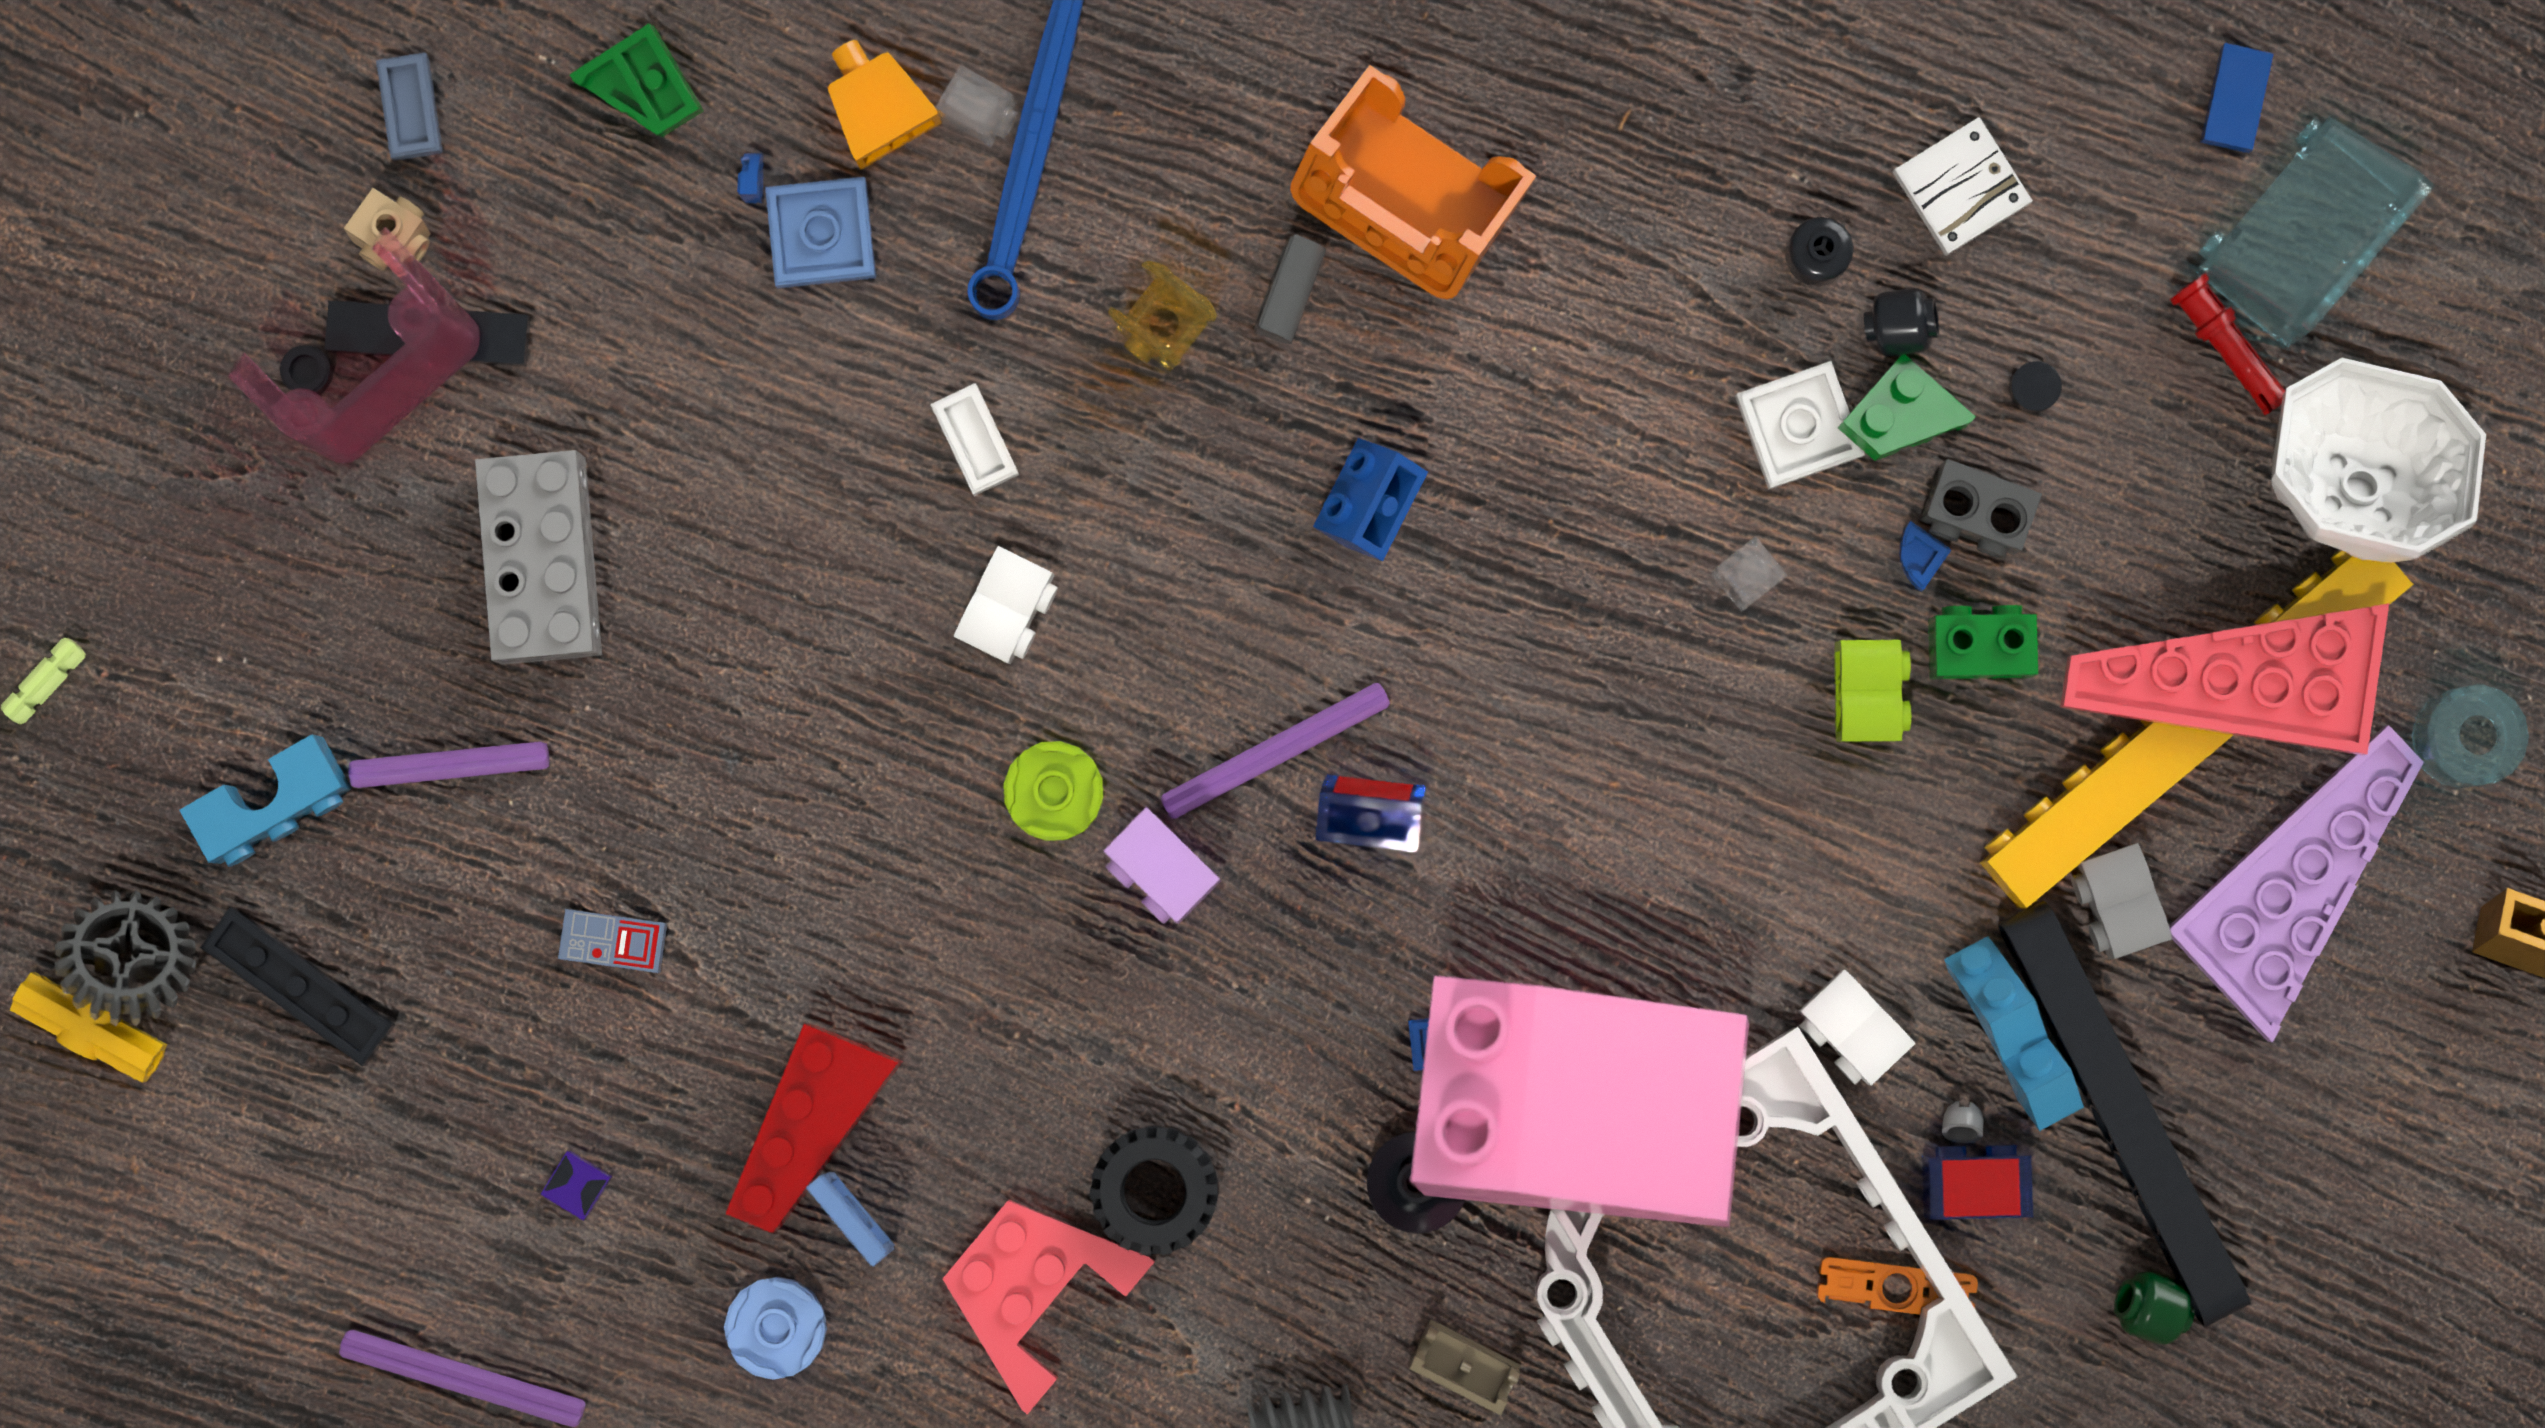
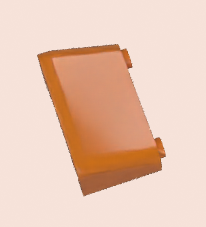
M1369 65L1310 142L1291 182L1290 191L1292 197L1305 211L1428 293L1438 298L1452 299L1460 292L1528 192L1536 175L1524 168L1519 161L1510 157H1492L1483 169L1402 116L1401 112L1405 106V96L1401 86L1391 76L1385 75Z

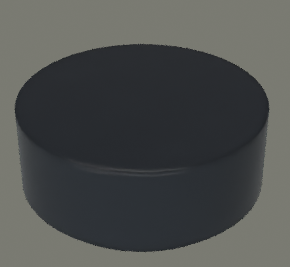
M300 345L292 348L285 354L280 364V376L284 385L290 391L303 397H313L323 393L330 386L333 379L334 370L330 358L318 348L310 345Z
M2032 361L2022 365L2014 372L2009 382V394L2013 403L2019 409L2028 413H2039L2050 408L2056 403L2062 390L2061 378L2058 372L2051 365L2041 361Z

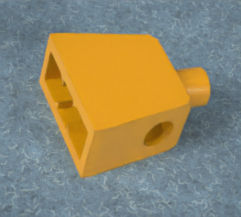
M852 40L841 45L831 54L843 77L829 84L827 89L852 156L860 170L942 123L934 105L888 52L882 53L869 61L859 42Z

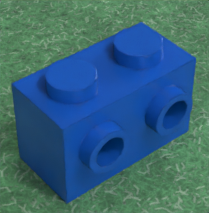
M1358 438L1313 527L1342 546L1383 562L1428 471L1397 451Z

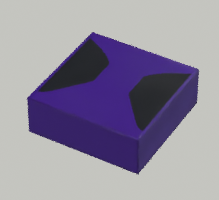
M569 1150L565 1153L540 1195L584 1221L588 1218L613 1176Z

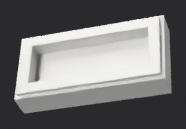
M976 383L930 404L974 496L1019 475Z

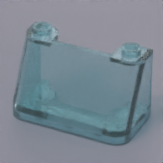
M2330 116L2322 122L2314 117L2295 138V141L2301 145L2295 154L2296 156L2234 228L2226 235L2217 230L2198 252L2204 260L2194 270L2199 275L2206 272L2210 277L2208 282L2285 348L2302 339L2320 322L2435 186L2421 172Z

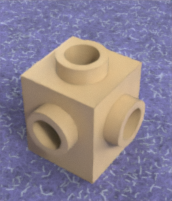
M374 188L371 189L344 227L352 242L362 248L359 255L382 271L389 265L401 274H403L409 264L415 265L422 259L429 247L430 241L427 238L431 234L421 219L424 216V212L401 196L394 202Z

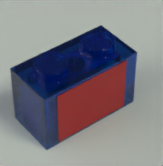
M1326 774L1319 795L1315 840L1417 852L1422 834L1426 786Z
M1986 1145V1155H1966V1146H1935V1156H1922L1923 1208L1925 1218L1942 1220L2033 1217L2031 1156L2017 1154V1145Z

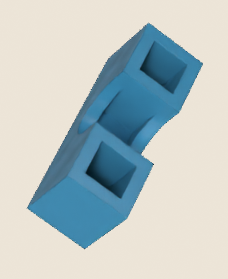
M311 734L268 759L278 779L277 794L268 806L259 810H253L243 801L236 787L222 785L179 810L208 863L222 864L226 862L228 867L234 866L255 854L252 846L267 837H270L272 842L278 841L299 829L296 821L311 812H314L316 817L322 816L343 803L340 796L352 790V787L323 737Z

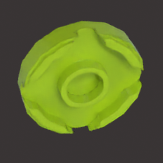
M1062 741L1040 742L1023 751L1010 765L1004 781V803L1013 821L1028 835L1045 841L1068 840L1083 833L1098 817L1104 800L1103 778L1095 762L1079 747Z

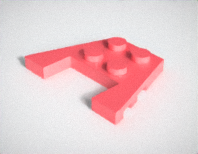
M1008 1200L943 1277V1281L1021 1410L1028 1415L1058 1377L1019 1345L1018 1342L1083 1264L1091 1267L1126 1297L1154 1264L1155 1260L1151 1256L1140 1255V1252L1131 1249L1128 1251L1112 1240L1094 1235L1069 1225V1223Z

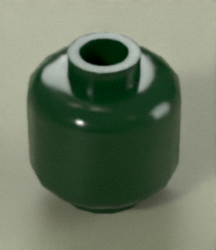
M2140 1272L2131 1279L2125 1280L2115 1296L2114 1312L2119 1318L2122 1329L2131 1336L2159 1345L2170 1344L2178 1339L2181 1333H2186L2190 1329L2194 1320L2195 1311L2187 1288L2179 1281L2152 1272Z

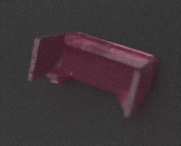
M386 227L377 234L371 249L407 285L393 298L388 309L389 323L396 334L406 343L333 408L320 395L309 389L298 388L284 394L245 353L237 358L228 375L286 436L338 463H349L362 456L476 354L480 343V331L476 322Z

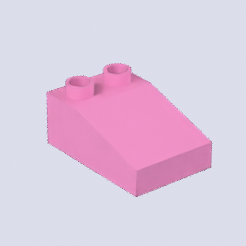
M1434 976L1411 1182L1426 1196L1729 1227L1749 1031L1747 1015L1534 985Z

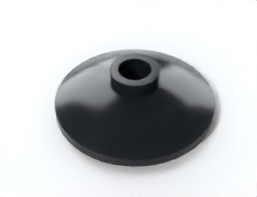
M1416 1131L1395 1136L1380 1147L1368 1169L1367 1192L1374 1210L1387 1224L1403 1232L1420 1234L1435 1231L1448 1224L1459 1213L1465 1200L1426 1196L1422 1192L1414 1193L1409 1190L1407 1179L1412 1174Z

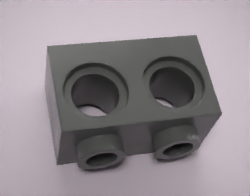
M1947 459L1939 465L1919 521L1930 524L1929 532L1933 535L1955 542L1958 541L1959 536L1978 542L1976 548L1978 551L1992 557L2005 559L2007 553L2015 555L2022 551L2042 493ZM1947 491H1957L1965 497L1967 510L1963 516L1951 515L1945 509L1943 498ZM1995 508L2006 509L2012 514L2014 528L2011 533H2000L1992 526L1991 514Z

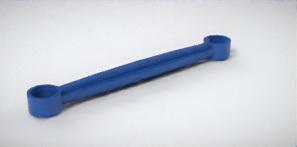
M1053 0L1011 152L987 265L976 271L968 283V298L975 311L986 319L1000 320L1008 317L1015 311L1020 300V290L1013 277V272L1050 147L1084 0ZM989 276H999L1005 279L1012 288V296H1010L1009 301L998 309H984L977 300V286L983 279Z

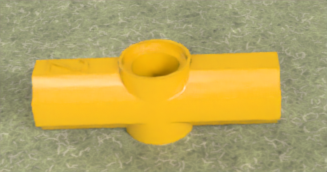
M30 972L13 996L10 1011L56 1035V1041L67 1049L91 1060L100 1059L114 1069L131 1076L134 1080L142 1083L148 1081L165 1056L164 1053L168 1044L122 1019L119 1024L114 1026L110 1023V1012L104 1011L102 1016L94 1021L90 1017L91 1003L77 1009L73 1005L74 993L65 994L61 990V985L36 972Z

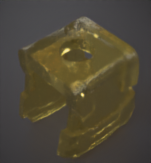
M1145 261L1141 266L1152 277L1153 281L1126 315L1119 310H1115L1112 306L1108 314L1117 325L1115 330L1128 339L1123 346L1146 364L1153 358L1162 367L1171 372L1181 362L1183 356L1208 324L1215 321L1217 313L1212 303L1205 296L1197 293L1175 276L1169 268L1161 263ZM1169 310L1177 316L1179 324L1172 336L1166 338L1158 337L1151 331L1149 326L1150 319L1157 311Z

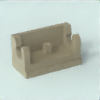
M1430 1319L1408 1362L1410 1370L1500 1416L1507 1404V1397L1512 1386L1517 1383L1520 1377L1519 1369L1521 1367V1364Z

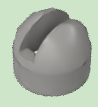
M1955 1101L1944 1113L1942 1124L1943 1136L1948 1140L1958 1143H1972L1980 1140L1983 1137L1984 1126L1981 1110L1973 1102L1969 1103V1107H1960L1959 1101Z

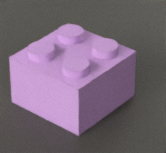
M1147 807L1104 850L1111 858L1105 867L1125 887L1129 888L1135 882L1148 895L1141 903L1164 924L1170 917L1180 924L1221 882Z

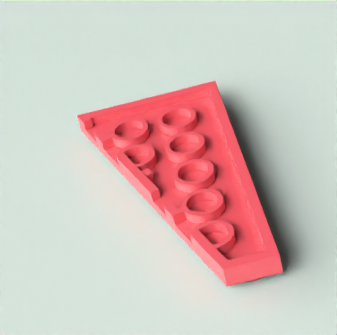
M2389 603L2072 655L2067 658L2060 707L2366 755L2368 754Z

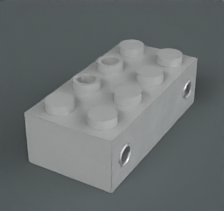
M576 450L475 459L491 660L505 665L602 656L586 457ZM506 523L512 524L515 529L514 536L509 541H502L501 526ZM514 573L519 579L518 587L514 591L506 592L505 576Z

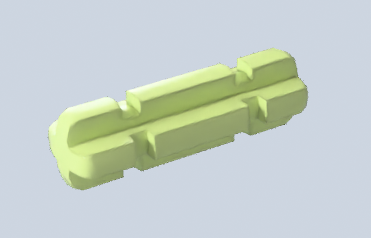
M69 638L61 639L51 650L53 654L51 658L44 657L18 686L20 691L16 694L12 692L2 703L1 710L9 719L17 724H24L36 712L34 706L36 704L42 705L69 676L66 671L71 668L74 670L81 663L86 654L73 640Z

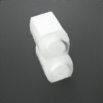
M998 546L961 618L954 637L1008 664L1012 663L1015 656L1023 659L1036 635V632L1029 629L1037 611L1046 614L1057 593L1058 587L1051 584L1054 574Z
M1845 969L1834 976L1798 1010L1805 1019L1799 1027L1818 1047L1827 1042L1840 1055L1834 1063L1853 1084H1857L1863 1079L1865 1083L1872 1085L1915 1045V1042Z

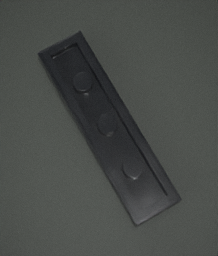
M329 300L324 350L332 353L527 367L531 317L523 314Z
M230 907L200 947L361 1066L367 1065L395 1027L394 1023L235 907Z

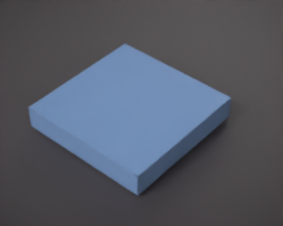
M865 177L765 187L776 288L876 278Z
M830 1171L819 1176L806 1187L872 1267L895 1249V1244L835 1172Z

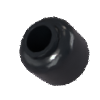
M1816 217L1806 220L1795 229L1786 244L1785 259L1788 269L1797 280L1806 285L1820 287L1832 284L1844 274L1852 261L1854 246L1851 235L1841 223L1832 218ZM1814 243H1820V245L1814 246Z
M1920 288L1879 293L1874 298L1873 311L1864 312V328L1867 342L1877 341L1880 352L1889 357L1926 351L1932 343V338L1939 337V319L1935 299H1927L1925 293Z

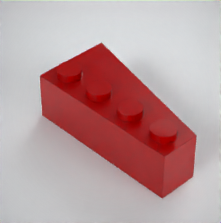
M804 1024L725 1214L771 1233L780 1230L808 1192L806 1187L819 1177V1174L842 1146L847 1136L864 1113L867 1112L903 1061L814 1024Z

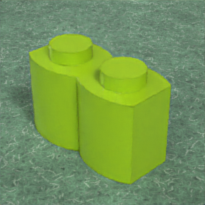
M1839 640L1835 642L1836 742L1902 741L1903 731H1910L1911 705L1909 701H1902L1901 690L1902 681H1909L1911 659L1909 651H1902L1901 640Z

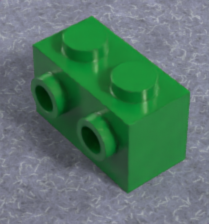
M2021 605L1992 606V615H1972V606L1941 607L1942 615H1935L1928 619L1929 679L2031 678L2038 675L2037 614H2023Z

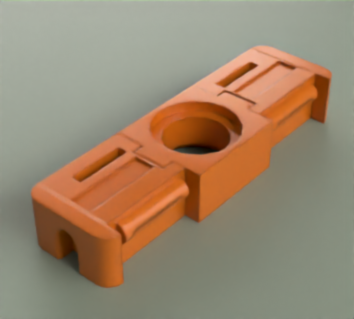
M1830 1256L1823 1257L1820 1261L1819 1274L1827 1275L1826 1284H1817L1816 1295L1824 1303L1827 1295L1829 1296L1828 1299L1864 1304L1865 1300L1869 1301L1868 1307L1870 1309L1921 1315V1307H1925L1939 1298L1926 1275L1919 1267ZM1952 1272L1968 1298L1969 1293H1977L1978 1280L1975 1276L1967 1273ZM1900 1273L1908 1278L1911 1284V1291L1904 1301L1893 1303L1885 1298L1882 1286L1888 1276ZM1867 1280H1871L1870 1289L1866 1288ZM1924 1287L1929 1288L1928 1296L1923 1295Z

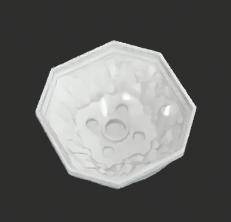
M2340 358L2286 388L2282 398L2272 460V487L2277 499L2291 509L2307 536L2312 540L2343 550L2361 560L2381 562L2412 560L2471 528L2477 521L2486 434L2442 381Z

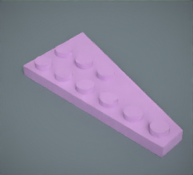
M2389 725L2384 726L2369 740L2368 754L2352 755L2169 926L2173 941L2267 1042L2274 1041L2281 1028L2279 1025L2287 1010L2303 987L2302 983L2317 956H2320L2357 887L2355 884L2367 862H2370L2374 856L2382 834L2392 816L2396 815L2424 763Z

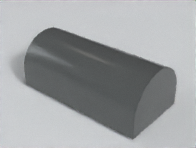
M1296 234L1290 236L1285 241L1254 324V333L1281 343L1292 344L1325 256L1326 248Z

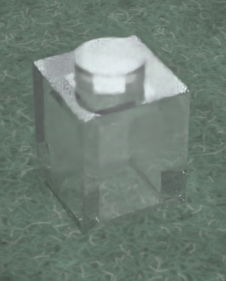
M962 65L959 66L935 107L941 119L990 147L997 136L1004 139L1008 135L1018 116V112L1013 110L1016 105L1013 94Z
M1756 536L1710 573L1741 612L1787 576Z

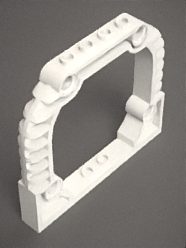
M1793 1027L1746 1056L1741 1106L1748 1108L1752 1112L1754 1125L1748 1134L1738 1136L1737 1146L1748 1147L1758 1143L1765 1136L1768 1127L1797 1129L1812 1135H1820L1832 1127L1863 1176L1862 1179L1857 1181L1862 1194L1872 1208L1880 1204L1890 1219V1222L1884 1225L1889 1237L1899 1251L1908 1248L1939 1298L1925 1307H1921L1917 1332L1908 1355H1896L1888 1358L1880 1365L1876 1374V1386L1879 1392L1863 1405L1826 1428H1937L2017 1378V1375L1800 1029ZM1551 1209L1545 1233L1547 1270L1539 1277L1535 1286V1297L1545 1315L1537 1320L1539 1326L1552 1347L1562 1342L1572 1359L1563 1365L1579 1390L1586 1386L1590 1387L1599 1402L1591 1407V1410L1602 1428H1680L1678 1426L1660 1424L1596 1320L1602 1306L1603 1287L1596 1270L1586 1255L1599 1222L1605 1214ZM1559 1279H1566L1572 1282L1575 1287V1297L1565 1307H1556L1547 1298L1549 1286ZM1902 1369H1911L1917 1378V1385L1914 1391L1906 1396H1897L1892 1389L1894 1375Z

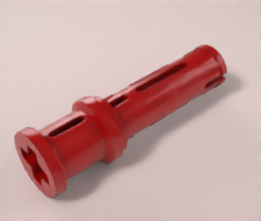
M2205 272L2174 294L2169 301L2173 305H2180L2197 328L2194 333L2197 338L2202 339L2204 342L2209 340L2265 416L2272 409L2275 410L2282 405L2285 389L2234 323V320L2237 318L2234 315L2236 313L2231 306L2225 307L2208 285L2210 277Z

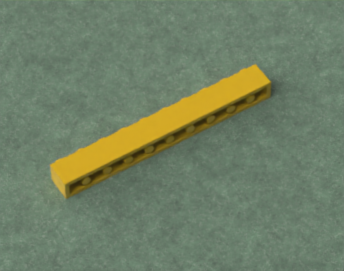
M2339 549L2330 558L2335 566L2321 577L2316 571L2311 573L2292 589L2297 596L2283 609L2276 603L2253 623L2260 625L2388 603L2390 605L2414 584L2395 562L2361 560ZM2140 720L2143 726L2134 734L2128 737L2122 732L2100 750L2105 758L2091 770L2086 764H2083L2064 779L2062 784L2067 790L2051 802L2045 796L2023 814L2028 822L2018 831L2012 834L2007 828L1993 838L1984 847L1989 852V855L1979 863L2018 909L2028 908L2233 735Z

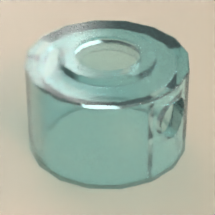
M2480 684L2443 691L2427 701L2415 718L2412 732L2414 752L2424 762L2422 765L2424 771L2441 784L2457 788L2497 783L2515 771L2525 757L2529 740L2526 717L2516 701L2500 689ZM2474 715L2484 716L2492 721L2497 732L2496 744L2489 752L2483 755L2469 752L2460 741L2459 733L2462 724L2466 719Z

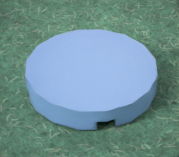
M778 1276L760 1279L739 1292L728 1308L724 1331L728 1347L737 1364L755 1376L774 1380L793 1376L812 1364L823 1348L827 1325L824 1308L814 1292L799 1281Z

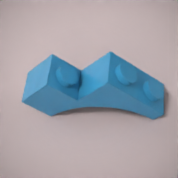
M1989 936L1944 959L1949 974L1965 996L1987 1034L2006 1072L2016 1099L2038 1130L2041 1131L2084 1108L2072 1070L2048 1039L2035 999Z

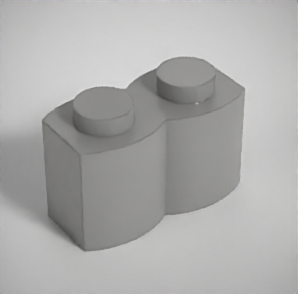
M2138 843L2085 860L2076 867L2077 874L2071 876L2072 886L2081 905L2088 903L2092 911L2094 922L2088 924V930L2098 953L2105 951L2108 959H2116L2172 939L2167 918L2155 891L2147 862Z

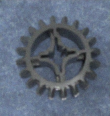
M114 890L111 893V904L104 905L102 900L94 896L91 900L92 913L77 908L73 913L76 924L64 923L62 926L61 935L65 940L58 941L55 944V955L61 958L55 962V973L58 976L65 977L61 981L62 992L65 994L75 993L73 1005L77 1009L91 1003L90 1017L94 1021L101 1017L104 1011L110 1012V1023L114 1026L119 1024L121 1014H130L132 1024L137 1026L141 1021V1012L147 1010L151 1017L157 1020L161 1015L159 1002L174 1008L178 1003V996L175 991L186 992L189 989L190 980L186 975L195 972L196 961L190 958L196 952L195 941L186 939L190 933V927L186 922L175 923L178 918V912L174 906L160 912L161 900L157 895L150 899L146 905L141 904V894L137 890L131 894L130 901L121 902L119 892ZM120 928L119 932L110 938H96L108 930ZM139 929L154 935L163 944L166 951L157 950V945H151L142 941L138 935ZM131 941V954L133 956H131V962L125 963L124 973L121 974L118 959L120 960V954L126 953L127 943ZM84 964L94 965V970L105 972L111 976L113 980L112 987H108L94 979L88 973ZM142 977L155 978L141 987L130 989L131 985Z

